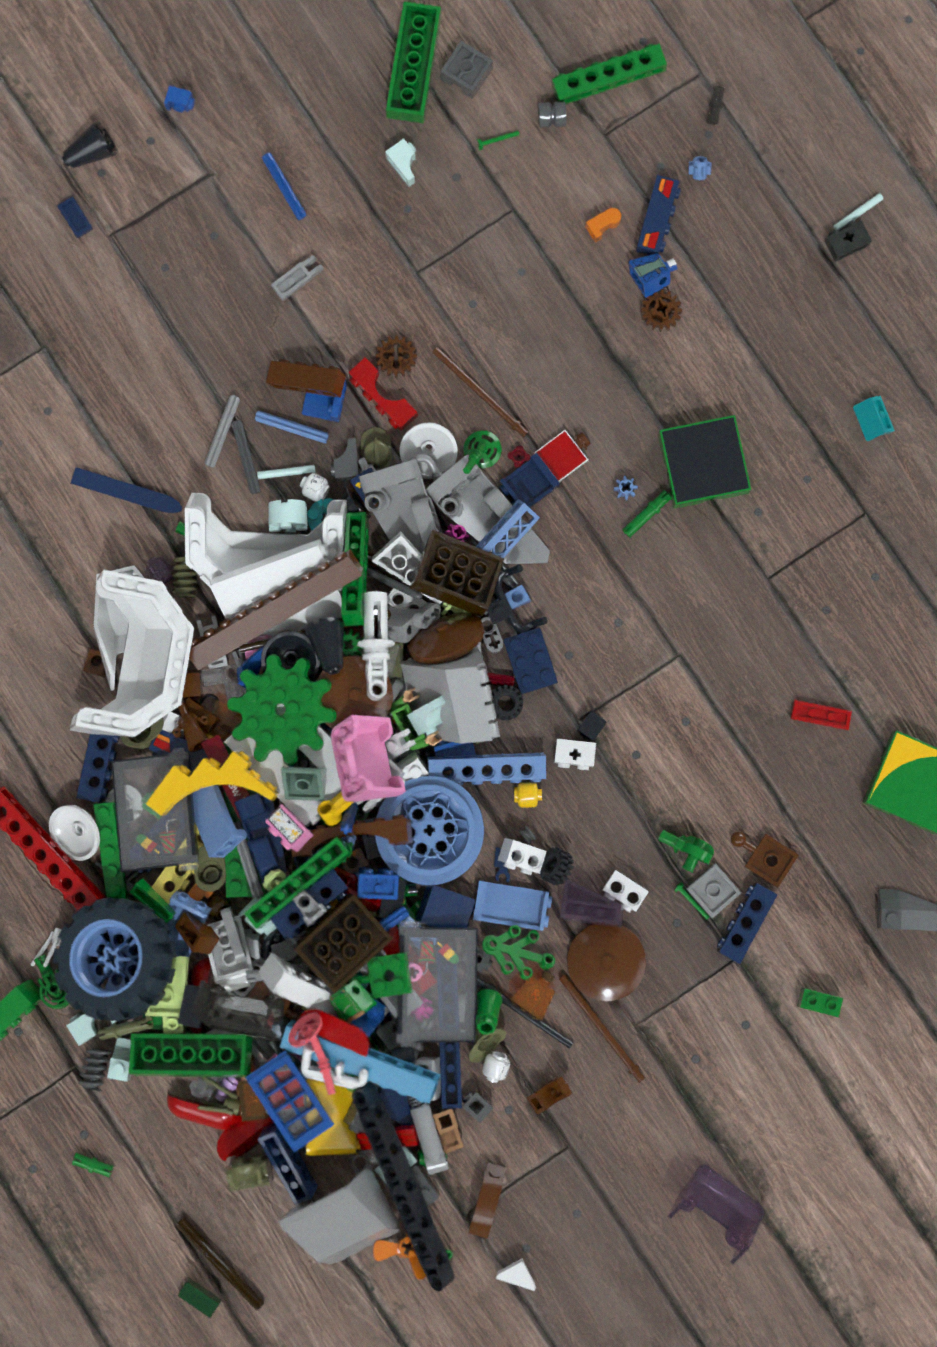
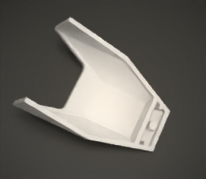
M134 565L112 570V572L144 578ZM95 593L94 631L110 691L115 688L116 657L118 654L124 653L129 622L113 600L101 598Z

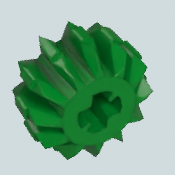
M353 629L349 630V635L344 630V655L348 657L357 654L359 657H362L363 654L359 650H364V648L357 646V642L362 641L364 638L358 639L361 635L359 632L353 636ZM352 641L353 649L350 650L348 648V650H345V643Z

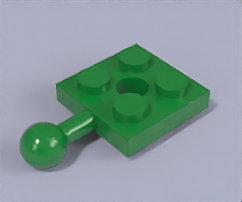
M407 953L374 957L367 963L369 975L358 976L355 974L346 982L347 985L354 980H358L360 984L370 983L373 999L413 993ZM387 970H391L394 973L392 981H388L385 977Z

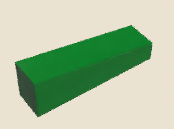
M144 879L138 881L131 889L130 893L144 905L153 909L154 913L159 918H163L166 924L175 916L176 912Z

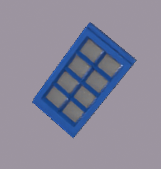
M286 1050L246 1077L251 1088L294 1152L335 1125Z

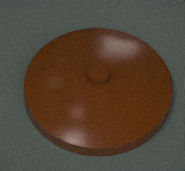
M460 612L440 616L437 621L428 628L421 629L408 642V651L412 659L421 664H440L452 661L470 652L479 644L484 636V627L480 618L471 613Z
M343 657V668L338 674L330 675L322 671L317 678V681L326 678L332 684L330 691L325 693L321 699L324 707L334 709L337 713V718L334 722L325 723L331 729L351 715L387 717L390 712L393 690L389 677L387 676L386 694L380 700H371L366 693V661L362 660V657ZM372 686V692L375 695H380V687Z
M601 922L586 927L574 938L568 951L567 967L571 980L583 994L598 1001H615L628 996L638 987L645 973L646 956L640 940L632 931L620 924Z

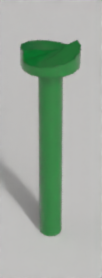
M519 131L485 141L476 139L478 149L480 151L483 150L485 145L519 136Z
M677 884V888L674 891H679L707 920L710 916L682 888L684 884Z

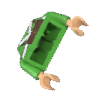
M413 688L405 691L404 696H401L392 703L388 718L391 720L394 735L406 729L410 730L411 733L405 736L404 739L406 742L415 740L416 744L410 747V749L417 750L429 746V744L434 746L442 738L437 739L435 737L439 731H435L425 737L424 733L418 736L407 716L412 713L408 702L420 697V695L413 696L412 692L415 690Z

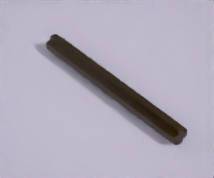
M181 1218L177 1222L176 1227L255 1310H259L264 1305V1301L185 1218Z

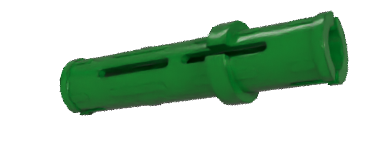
M665 490L653 501H649L647 503L648 506L622 529L629 538L655 514H659L661 512L660 509L672 499L669 494H666Z

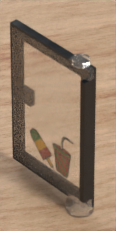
M184 748L172 749L171 754L111 761L121 872L179 866V871L198 870L199 857L193 793L179 801L167 815L161 816L146 805V802L173 766L184 765L190 770L189 752H184Z
M400 921L398 954L407 953L413 993L397 995L396 1042H401V1046L412 1047L413 1042H476L478 928L419 927V921Z

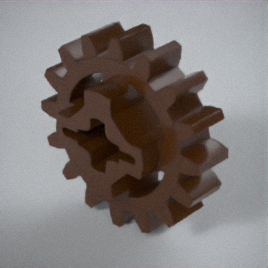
M661 289L660 294L655 292L653 296L646 297L647 301L643 300L642 302L644 307L641 308L640 312L645 314L641 319H647L646 326L653 325V331L656 327L659 328V332H662L664 327L669 331L670 325L675 327L676 321L681 319V316L678 315L682 313V309L678 308L681 306V301L676 302L677 296L671 297V291L664 294L663 289ZM654 302V308L649 311L650 304ZM658 308L665 310L664 314L661 311L658 312ZM674 311L673 317L669 320L668 314Z

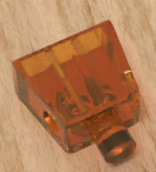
M546 970L539 980L531 976L513 994L510 1000L542 1021L555 993L553 989L548 987L555 976Z

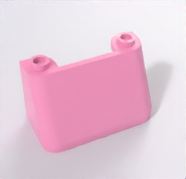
M351 715L333 728L331 741L342 796L345 801L357 802L394 797L406 792L403 779L400 776L392 777L385 746V742L393 733L390 718Z

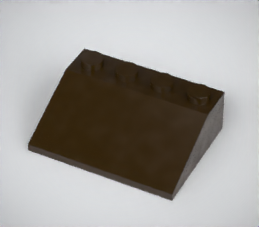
M432 529L409 588L482 617L489 608L504 558Z
M348 893L290 948L334 994L393 938L354 894Z

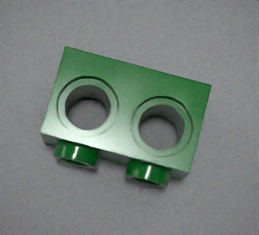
M801 987L797 1007L839 1018L843 998Z

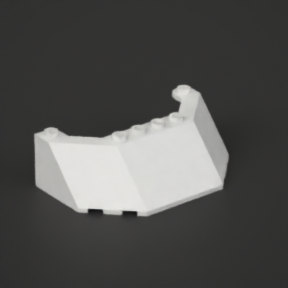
M191 493L185 507V563L190 569L195 570L200 575V578L210 587V583L215 577L320 539L322 545H326L329 552L327 556L331 561L335 555L344 551L347 500H332L327 506V515L324 521L308 535L230 531L211 512V499L208 495L204 493Z
M103 570L97 577L96 593L101 598L113 600L129 622L116 699L100 710L93 708L81 709L73 716L70 730L88 734L135 737L181 705L194 627L187 620L177 602L166 590L163 582Z

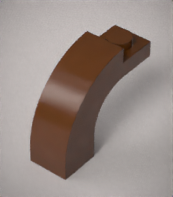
M487 1162L469 1234L488 1239L504 1182L505 1167Z

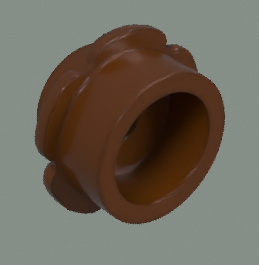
M582 432L578 435L575 434L576 439L574 442L580 449L584 448L587 450V447L591 445L589 440Z

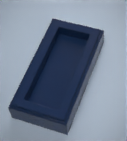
M73 196L57 205L77 239L93 230L92 225Z

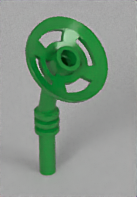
M476 431L466 439L463 451L464 456L469 455V461L463 468V472L469 474L476 464L479 468L485 469L498 462L502 447L496 435L489 431ZM482 435L489 436L494 441L490 443L488 440L482 439ZM475 438L476 440L472 443L471 450H468L471 440ZM478 442L477 449H474L475 444ZM488 448H491V452L487 455ZM494 448H497L495 457L490 460L489 458L493 455ZM481 458H483L484 463H479Z

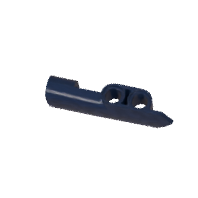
M260 793L234 802L247 834L248 846L262 883H264L265 876L271 870L280 869L286 873L287 868L282 844L280 843L281 839L279 835L275 837L268 830L270 826L265 822L275 811L273 800H269Z

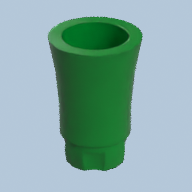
M485 989L477 993L476 1023L479 1033L484 1035L494 1033L498 1024V1015L503 999L500 993L495 990Z

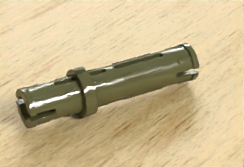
M146 1016L137 1020L121 1024L117 1022L112 1024V1026L99 1028L97 1034H105L98 1038L101 1041L113 1037L117 1039L125 1034L153 1028V1022H146L151 1021L152 1018Z

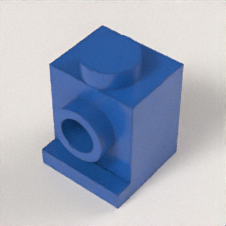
M169 86L164 101L166 110L170 111L171 108L177 112L193 110L195 99H193L191 91Z

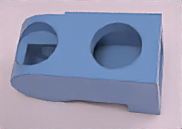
M523 585L505 594L512 611L531 602Z

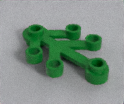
M512 925L507 932L498 937L489 935L483 939L482 948L484 952L495 957L501 966L502 973L505 975H509L514 970V965L520 972L519 975L523 980H528L533 975L532 969L526 967L521 958L538 962L539 967L543 970H550L555 965V958L550 953L541 955L522 949L528 944L538 941L540 936L535 930H531L526 937L511 946L502 943L510 938H517L520 935L521 929L517 925ZM512 929H515L517 934H513ZM530 934H533L536 937V939H532L530 937ZM489 942H493L495 947H491ZM502 953L508 954L513 963L506 961ZM545 958H549L551 963L546 962ZM505 965L510 967V971L505 969ZM523 971H527L529 976H525Z

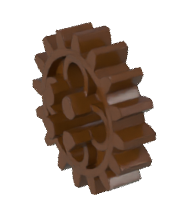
M398 335L395 336V340H392L389 336L387 343L382 340L383 347H377V351L380 353L376 354V358L380 359L377 361V366L382 365L381 372L387 370V376L394 373L395 378L398 377V373H401L404 377L406 370L411 373L410 366H416L413 360L417 359V355L412 354L416 352V348H410L412 342L406 343L405 337L399 340ZM394 345L400 346L398 348V364L400 365L399 368H393V366L395 365V350L393 348ZM385 354L390 355L388 359H385L383 356ZM404 354H408L409 358L404 359Z

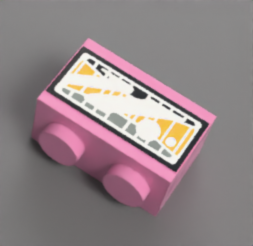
M282 804L265 821L270 826L268 830L275 837L279 835L282 839L280 843L287 850L292 848L298 852L313 836L308 828Z

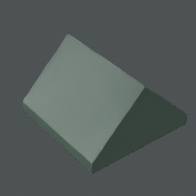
M281 767L286 800H325V769Z

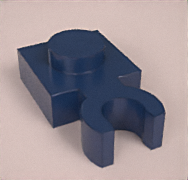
M496 847L494 867L500 868L495 877L496 881H499L501 874H505L507 876L506 882H509L510 874L508 873V868L504 867V862L498 861L501 848ZM515 851L511 855L512 859L515 856Z

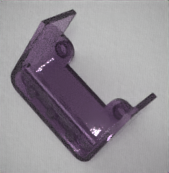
M701 1165L677 1196L668 1217L672 1218L680 1209L685 1212H691L696 1206L727 1229L725 1234L726 1241L736 1249L730 1261L734 1265L751 1247L763 1219L764 1209L757 1201L707 1165Z

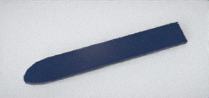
M77 467L70 483L165 513H178L183 508L177 500L168 495Z

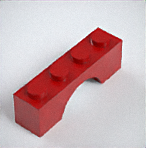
M366 357L348 372L350 383L355 388L359 386L363 391L362 395L368 402L372 400L376 404L375 409L380 415L383 416L385 414L389 418L388 423L394 429L398 428L402 431L418 417L417 411L405 398L391 401L383 398L378 393L376 381L379 372Z

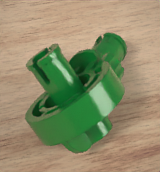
M663 830L659 836L658 841L673 847L674 853L681 851L688 855L682 868L693 873L698 861L709 865L713 858V847L697 837H686L684 835L677 837L666 830Z
M41 955L40 958L44 964L46 955ZM37 957L34 962L43 980L41 978L38 979L40 984L39 995L42 1002L47 1007L55 1010L67 1007L69 1003L65 999L66 992L59 990L54 976L55 973L50 964L48 963L44 967ZM45 997H46L49 1001H51L52 1003H55V1004H57V1005L49 1004V1003L45 1000Z

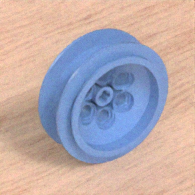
M422 776L406 781V792L399 796L386 797L379 809L377 818L392 820V816L404 815V818L410 819L411 827L416 831L415 836L412 838L413 843L392 846L387 839L375 836L378 850L389 868L410 882L421 885H439L450 882L465 873L480 853L484 837V824L480 809L469 792L449 779L437 776ZM435 807L442 808V817H433L432 810ZM416 809H420L424 813L423 818L420 820H415L412 816ZM452 823L455 826L452 834L444 832L445 824ZM428 825H432V828H435L432 836L424 833V829H427ZM444 841L447 844V849L444 852H438L436 850L437 842ZM419 843L426 844V853L418 854L416 846Z

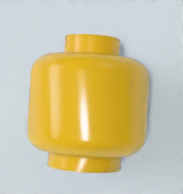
M521 782L517 787H514V803H517L519 807L534 808L538 805V801H542V789H538L537 783Z

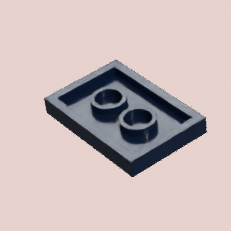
M540 628L503 639L521 695L558 683Z

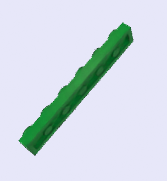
M115 801L93 804L96 825L100 834L99 847L107 898H123L128 900L125 872H121Z

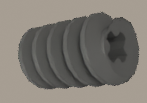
M92 1048L86 1050L90 1057L84 1058L88 1065L82 1066L86 1073H80V1076L85 1080L78 1081V1084L86 1089L102 1091L97 1086H101L104 1083L99 1078H104L106 1075L101 1070L107 1069L103 1062H109V1058L105 1055L111 1054V1052Z

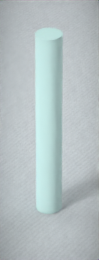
M878 193L833 226L834 229L840 231L847 224L882 201L883 196Z
M315 465L259 471L257 476L258 479L315 473Z

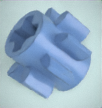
M694 157L693 162H689L688 174H693L692 177L695 180L706 179L707 175H711V162H707L706 157Z
M624 476L622 481L616 480V484L619 487H615L613 491H618L617 498L622 496L627 501L628 496L635 497V493L632 490H636L638 486H633V478L627 480L626 476ZM626 485H628L629 489L623 492V486L625 487Z

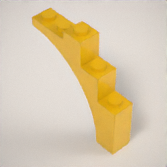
M233 751L221 768L219 767L221 764L213 758H204L192 775H190L191 771L184 765L173 766L146 802V805L161 816L167 815L187 795L205 787L224 784L248 788L260 793L269 800H275L279 793L275 791L277 787L269 781L265 783L261 780V775L253 769L248 770L253 764L249 760L250 756L243 751Z

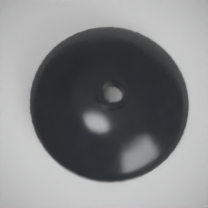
M284 631L274 635L265 644L261 655L263 672L266 671L267 667L266 659L271 654L278 655L282 666L286 669L292 668L299 658L308 659L310 668L307 675L311 681L317 675L320 667V662L307 635L297 631ZM293 654L295 659L290 660L288 655Z

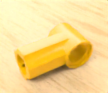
M340 791L331 801L325 800L321 802L317 807V812L327 825L334 826L340 822L342 818L341 813L353 802L345 801L342 791Z

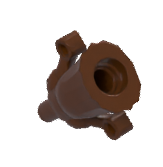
M181 702L178 708L182 716L177 721L178 726L173 729L172 733L175 738L180 737V731L183 729L188 751H199L203 749L201 743L208 740V737L198 722L207 725L209 724V719L207 716H198L196 713L188 712L185 703Z

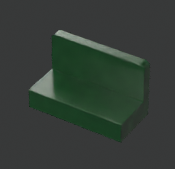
M191 1278L186 1281L178 1294L179 1298L209 1318L212 1317L222 1301Z

